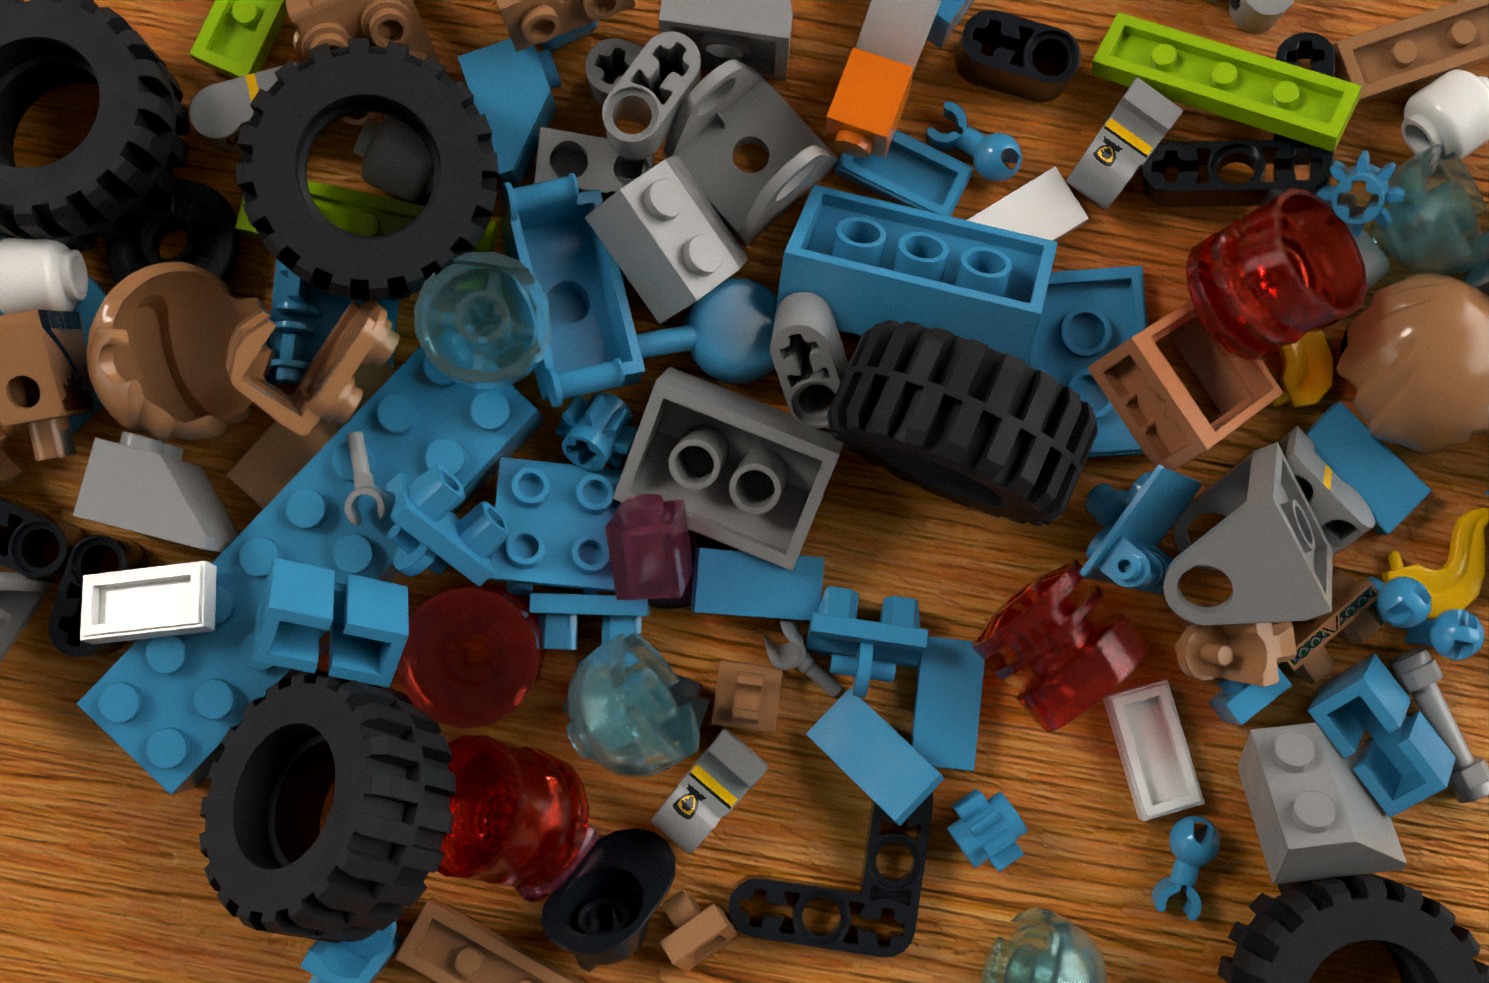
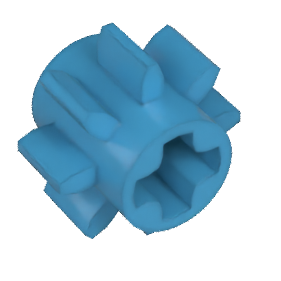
M1365 150L1362 151L1357 165L1349 169L1342 162L1337 160L1333 162L1330 171L1332 176L1338 181L1337 186L1326 185L1317 192V198L1325 201L1332 200L1333 210L1325 223L1329 226L1341 219L1346 223L1352 224L1351 230L1354 237H1359L1364 224L1373 219L1384 228L1389 226L1392 218L1389 211L1383 207L1384 203L1403 201L1405 195L1404 189L1389 187L1388 179L1394 172L1396 164L1391 162L1380 169L1375 165L1369 164L1370 156L1368 151ZM1358 180L1366 182L1368 193L1378 194L1371 196L1368 205L1364 207L1355 205V195L1346 194V192H1350L1354 182Z
M596 393L589 402L581 396H575L562 414L563 419L555 430L556 434L565 438L562 442L564 454L573 464L588 471H599L604 468L607 462L617 469L621 468L631 450L638 430L630 426L633 420L630 408L620 398L609 393Z
M976 788L952 805L960 819L950 825L947 830L975 869L989 860L992 866L1000 872L1024 855L1015 841L1029 831L1002 792L999 791L986 800L982 792Z

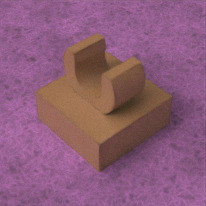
M720 660L712 724L775 733L783 670L776 667Z
M681 890L661 904L677 930L661 940L660 944L672 964L686 971L691 970L740 935L727 912L715 904L702 911L691 894L687 895L685 890Z

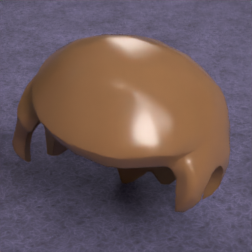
M186 262L158 263L128 275L112 288L105 297L93 319L88 334L86 351L88 373L100 402L108 413L124 427L133 432L148 433L162 442L172 438L185 441H201L222 437L228 425L246 421L251 406L255 404L232 385L225 361L230 337L236 326L260 308L265 309L261 300L257 297L233 298L229 287L219 277L209 270ZM265 342L248 368V371L265 380V377L272 368L270 367L271 360L275 359L274 348L270 349Z
M1436 273L1412 275L1403 281L1376 291L1373 294L1370 307L1364 310L1348 327V346L1342 353L1336 367L1338 374L1350 381L1356 389V395L1352 403L1369 421L1370 436L1373 439L1400 445L1412 453L1426 454L1440 451L1453 445H1464L1472 434L1488 431L1489 296L1464 281Z

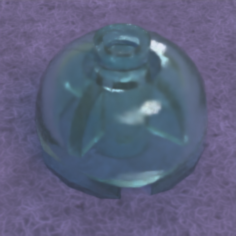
M1436 144L1413 155L1394 169V172L1388 179L1389 187L1404 189L1403 201L1384 203L1383 207L1389 211L1392 218L1389 226L1384 228L1378 225L1376 221L1370 225L1372 239L1385 256L1393 255L1399 264L1416 274L1436 273L1451 276L1489 262V231L1480 234L1476 216L1488 212L1483 197L1473 177L1454 152L1442 158L1440 157L1444 147L1441 144Z
M491 251L465 253L454 258L455 263L445 267L438 275L434 272L424 282L414 307L415 334L429 362L450 381L475 390L504 389L526 379L543 361L552 337L550 303L540 282L530 273L529 269L517 259Z
M623 632L590 653L580 662L570 680L567 697V709L570 722L567 724V734L573 747L582 757L586 759L593 758L595 762L606 770L626 777H650L665 771L699 750L700 740L696 715L690 701L678 708L669 690L671 686L679 682L678 678L660 653L640 635L632 633L624 638Z
M1039 907L1023 911L1011 920V922L1020 925V927L1013 933L1008 945L1005 939L998 936L990 949L981 978V983L1107 982L1103 955L1087 932L1070 919L1051 910Z

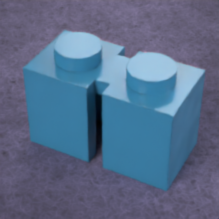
M273 558L257 609L252 661L315 673L319 657L320 629L330 630L328 676L389 688L409 636L408 586L349 573L345 584L335 582V570Z
M1374 653L1323 683L1312 701L1308 712L1344 759L1356 752L1365 730L1368 731L1371 738L1364 742L1353 771L1388 817L1391 818L1447 788L1456 757L1420 711L1409 717L1407 716L1406 712L1411 699Z

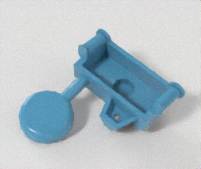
M570 173L566 177L513 188L510 182L502 183L501 199L503 213L500 223L503 242L540 394L543 401L550 400L553 408L562 406L563 399L637 384L645 373L644 358L689 351L693 361L709 376L728 384L752 383L766 377L775 368L770 353V345L778 297L766 286L748 278H727L705 296L690 305L684 320V326L636 334L624 287V282L628 279L585 219V216L603 203L600 189L579 192L578 182L574 173Z

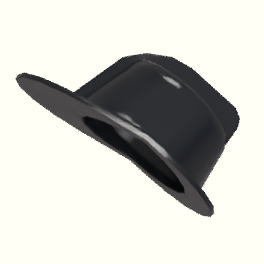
M638 828L618 830L598 839L583 853L544 904L541 924L547 938L560 949L574 954L579 966L588 972L594 970L597 965H613L627 960L642 945L647 936L649 919L667 895L676 876V858L668 842L655 832Z

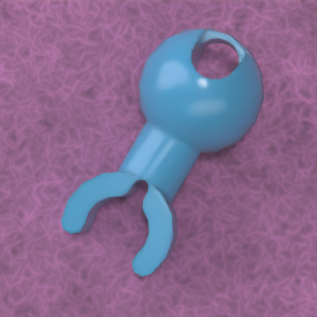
M945 102L943 105V116L955 123L957 132L940 133L933 127H929L926 130V141L931 147L940 151L958 148L973 157V164L977 172L985 180L992 182L1008 180L1016 174L1022 164L1021 148L1011 135L1001 132L987 136L967 125L966 114L956 103ZM1010 162L1017 165L1014 169L1009 170L1004 163Z
M1369 576L1366 578L1378 590L1377 600L1371 606L1376 610L1375 614L1380 626L1388 622L1394 627L1402 629L1411 628L1425 621L1429 615L1432 597L1425 586L1416 579L1406 576L1396 577L1384 584L1375 577Z
M1449 609L1440 613L1434 620L1425 619L1422 623L1407 628L1405 643L1433 646L1437 653L1445 658L1465 660L1480 651L1485 641L1483 625L1475 615L1463 609Z
M1186 816L1177 821L1171 829L1169 846L1176 859L1171 875L1163 878L1155 885L1151 901L1159 912L1165 911L1168 898L1173 894H1177L1182 887L1186 893L1183 911L1189 920H1197L1201 913V899L1194 888L1200 868L1214 861L1220 852L1221 843L1219 831L1210 820L1201 816ZM1195 823H1205L1200 830L1194 831Z

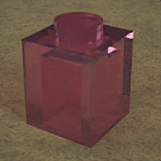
M641 494L628 498L619 505L605 526L616 599L681 598L694 572L684 500L663 501V497L658 494Z

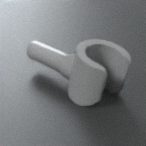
M363 432L347 434L354 472L355 491H352L347 497L344 508L348 520L358 526L362 520L358 509V501L362 495H369L376 500L380 520L388 515L391 501L388 494L374 484Z
M781 619L780 624L783 634L789 642L776 644L766 635L763 636L772 665L780 670L796 668L808 676L831 698L835 697L841 691L842 685L814 661L813 657L806 652L801 631L796 622L790 619Z

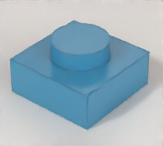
M1279 667V682L1266 687L1221 678L1217 683L1221 691L1207 702L1223 722L1243 725L1290 688L1292 684Z

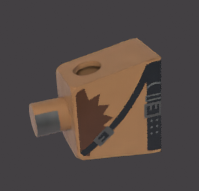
M35 309L1 315L0 427L28 424L36 461L77 454L69 417L93 413L95 407L87 367L86 346L80 312Z

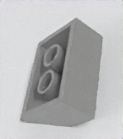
M669 366L655 381L613 499L793 571L844 443L836 440L832 436L831 431L826 428L817 429L803 425L791 414Z

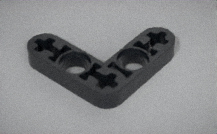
M1304 32L1294 34L1285 39L1278 47L1276 60L1298 66L1299 59H1311L1312 71L1335 77L1334 48L1327 38L1317 33ZM1273 133V140L1168 142L1158 145L1143 164V187L1145 194L1151 201L1166 207L1307 205L1320 200L1317 198L1318 190L1331 184L1332 174L1330 167L1333 163L1334 152ZM1238 162L1250 166L1254 171V175L1243 184L1233 185L1222 181L1218 176V172L1227 164ZM1266 164H1274L1273 182H1265ZM1199 165H1207V183H1199ZM1296 165H1308L1310 173L1308 180H1296ZM1166 168H1178L1177 181L1164 182L1163 176L1165 175Z
M933 792L904 821L907 827L918 825L915 837L899 830L879 832L881 820L884 819L891 824H895V821L872 800L859 889L764 874L748 875L737 882L732 888L729 897V916L734 926L743 934L754 938L877 957H894L904 952L911 944L916 929L934 803ZM898 842L904 844L912 854L910 869L899 878L883 876L876 867L878 851L888 843ZM761 888L766 890L768 902L786 906L785 892L798 893L792 906L794 928H782L784 914L771 911L763 913L761 922L750 921L748 909L739 907L740 899H751L754 889ZM815 898H828L837 904L839 908V920L835 927L828 932L817 933L811 931L803 922L802 913L809 901ZM849 902H860L861 904L857 911L859 917L879 919L882 914V908L892 909V916L895 921L902 923L901 930L890 931L887 941L880 942L873 928L855 925L857 937L855 939L846 938L845 936L851 923Z

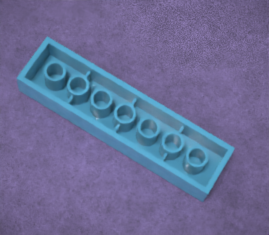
M443 322L211 563L217 566L215 631L138 639L79 700L77 705L170 795L196 788L208 776L213 760L219 761L225 748L222 741L230 727L239 726L244 719L241 712L253 700L260 697L266 698L265 690L286 678H291L301 672H305L252 661L257 609L273 558L335 570V582L345 584L348 573L391 583L401 572L393 564L394 554L398 546L387 537L389 530L396 523L391 519L395 497L387 492L386 484L400 472L411 481H414L435 465L440 464L457 478L464 489L465 499L451 511L456 515L499 470L500 457L510 458L545 422L546 418ZM360 431L364 434L370 472L373 474L374 484L388 494L391 507L388 515L380 520L376 500L369 495H362L358 501V509L362 520L361 524L357 526L348 520L344 504L352 491H355L354 472L347 434ZM320 629L318 659L330 647V630Z

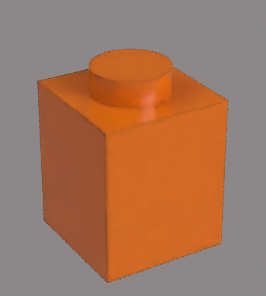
M853 47L826 116V139L834 141L835 147L840 151L857 158H869L870 154L886 158L911 91L914 67Z

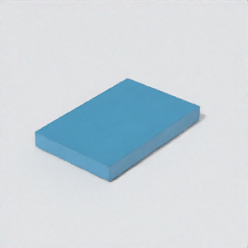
M1143 266L1051 272L1041 318L1027 365L1056 378L1057 383L1070 387L1080 395V401L1088 402L1092 407L1096 417L1098 432L1087 459L1145 455L1087 369L1088 366L1148 327Z

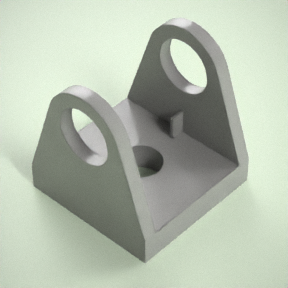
M662 0L659 15L660 33L673 31L688 36L699 50L701 69L714 70L724 62L735 59L755 68L763 78L786 80L793 19L791 0Z
M735 59L728 60L715 68L689 93L679 109L663 148V157L665 159L674 155L679 156L725 225L745 247L808 193L813 185H817L835 169L839 161L835 154L755 68ZM744 144H757L766 151L769 160L762 170L755 173H746L736 167L732 159L733 154Z
M1278 442L1251 452L1193 499L1176 520L1174 541L1180 554L1167 568L1163 590L1170 608L1184 620L1199 625L1306 621L1332 612L1333 549ZM1207 513H1217L1226 516L1224 520L1195 543L1191 541L1188 527L1194 519ZM1196 566L1208 570H1221L1230 579L1233 591L1231 596L1220 605L1211 607L1197 606L1189 602L1182 595L1178 585L1180 577L1183 573Z

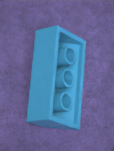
M813 185L784 251L776 310L779 303L785 297L797 292H809L822 297L829 304L837 328L840 331L856 334L861 337L865 331L877 323L887 320H895L900 324H903L905 321L920 323L926 328L933 329L937 327L951 331L954 335L968 340L970 338L977 340L998 352L1015 356L1025 361L1024 364L1027 365L1041 318L1058 242Z

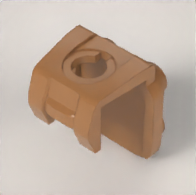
M286 0L287 12L296 28L292 41L300 63L311 58L309 49L328 43L330 50L349 47L348 39L368 38L369 45L374 47L387 48L389 41L409 46V53L422 60L429 55L440 63L437 52L413 0ZM373 112L357 113L337 121L343 124L362 125L366 123L368 118L375 119L384 114Z
M352 301L304 372L296 390L290 396L248 371V368L276 327L275 323L268 319L270 317L269 312L260 308L236 326L230 337L225 365L231 383L238 391L280 424L298 435L304 436L308 435L315 428L320 419L326 423L333 419L340 424H344L351 417L363 395V390L354 385L355 377H353V374L359 365L365 367L370 363L377 368H381L394 352L400 335L391 329L392 322L387 319V310L378 301H363L361 305Z

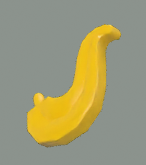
M1223 297L1220 299L1251 345L1269 346L1279 353L1282 365L1278 382L1283 394L1270 403L1271 406L1277 407L1288 403L1290 410L1313 406L1332 388L1334 357L1324 333L1308 318L1286 312L1238 315L1232 311L1231 298Z
M1483 507L1469 510L1457 518L1452 531L1448 560L1440 569H1428L1420 564L1404 566L1400 553L1395 550L1390 551L1387 558L1391 571L1382 573L1383 583L1385 584L1396 577L1406 576L1414 578L1423 584L1432 597L1431 611L1427 616L1428 619H1434L1440 613L1449 609L1464 610L1479 596L1485 576V529L1489 523V508Z

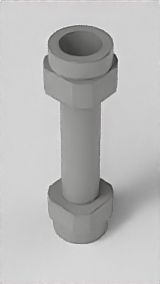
M1426 647L1416 648L1393 658L1389 662L1394 671L1393 677L1405 692L1412 693L1423 716L1456 757L1448 782L1449 790L1454 792L1459 803L1476 801L1489 795V767L1484 758L1472 756L1436 683V681L1443 678L1436 660L1431 658Z

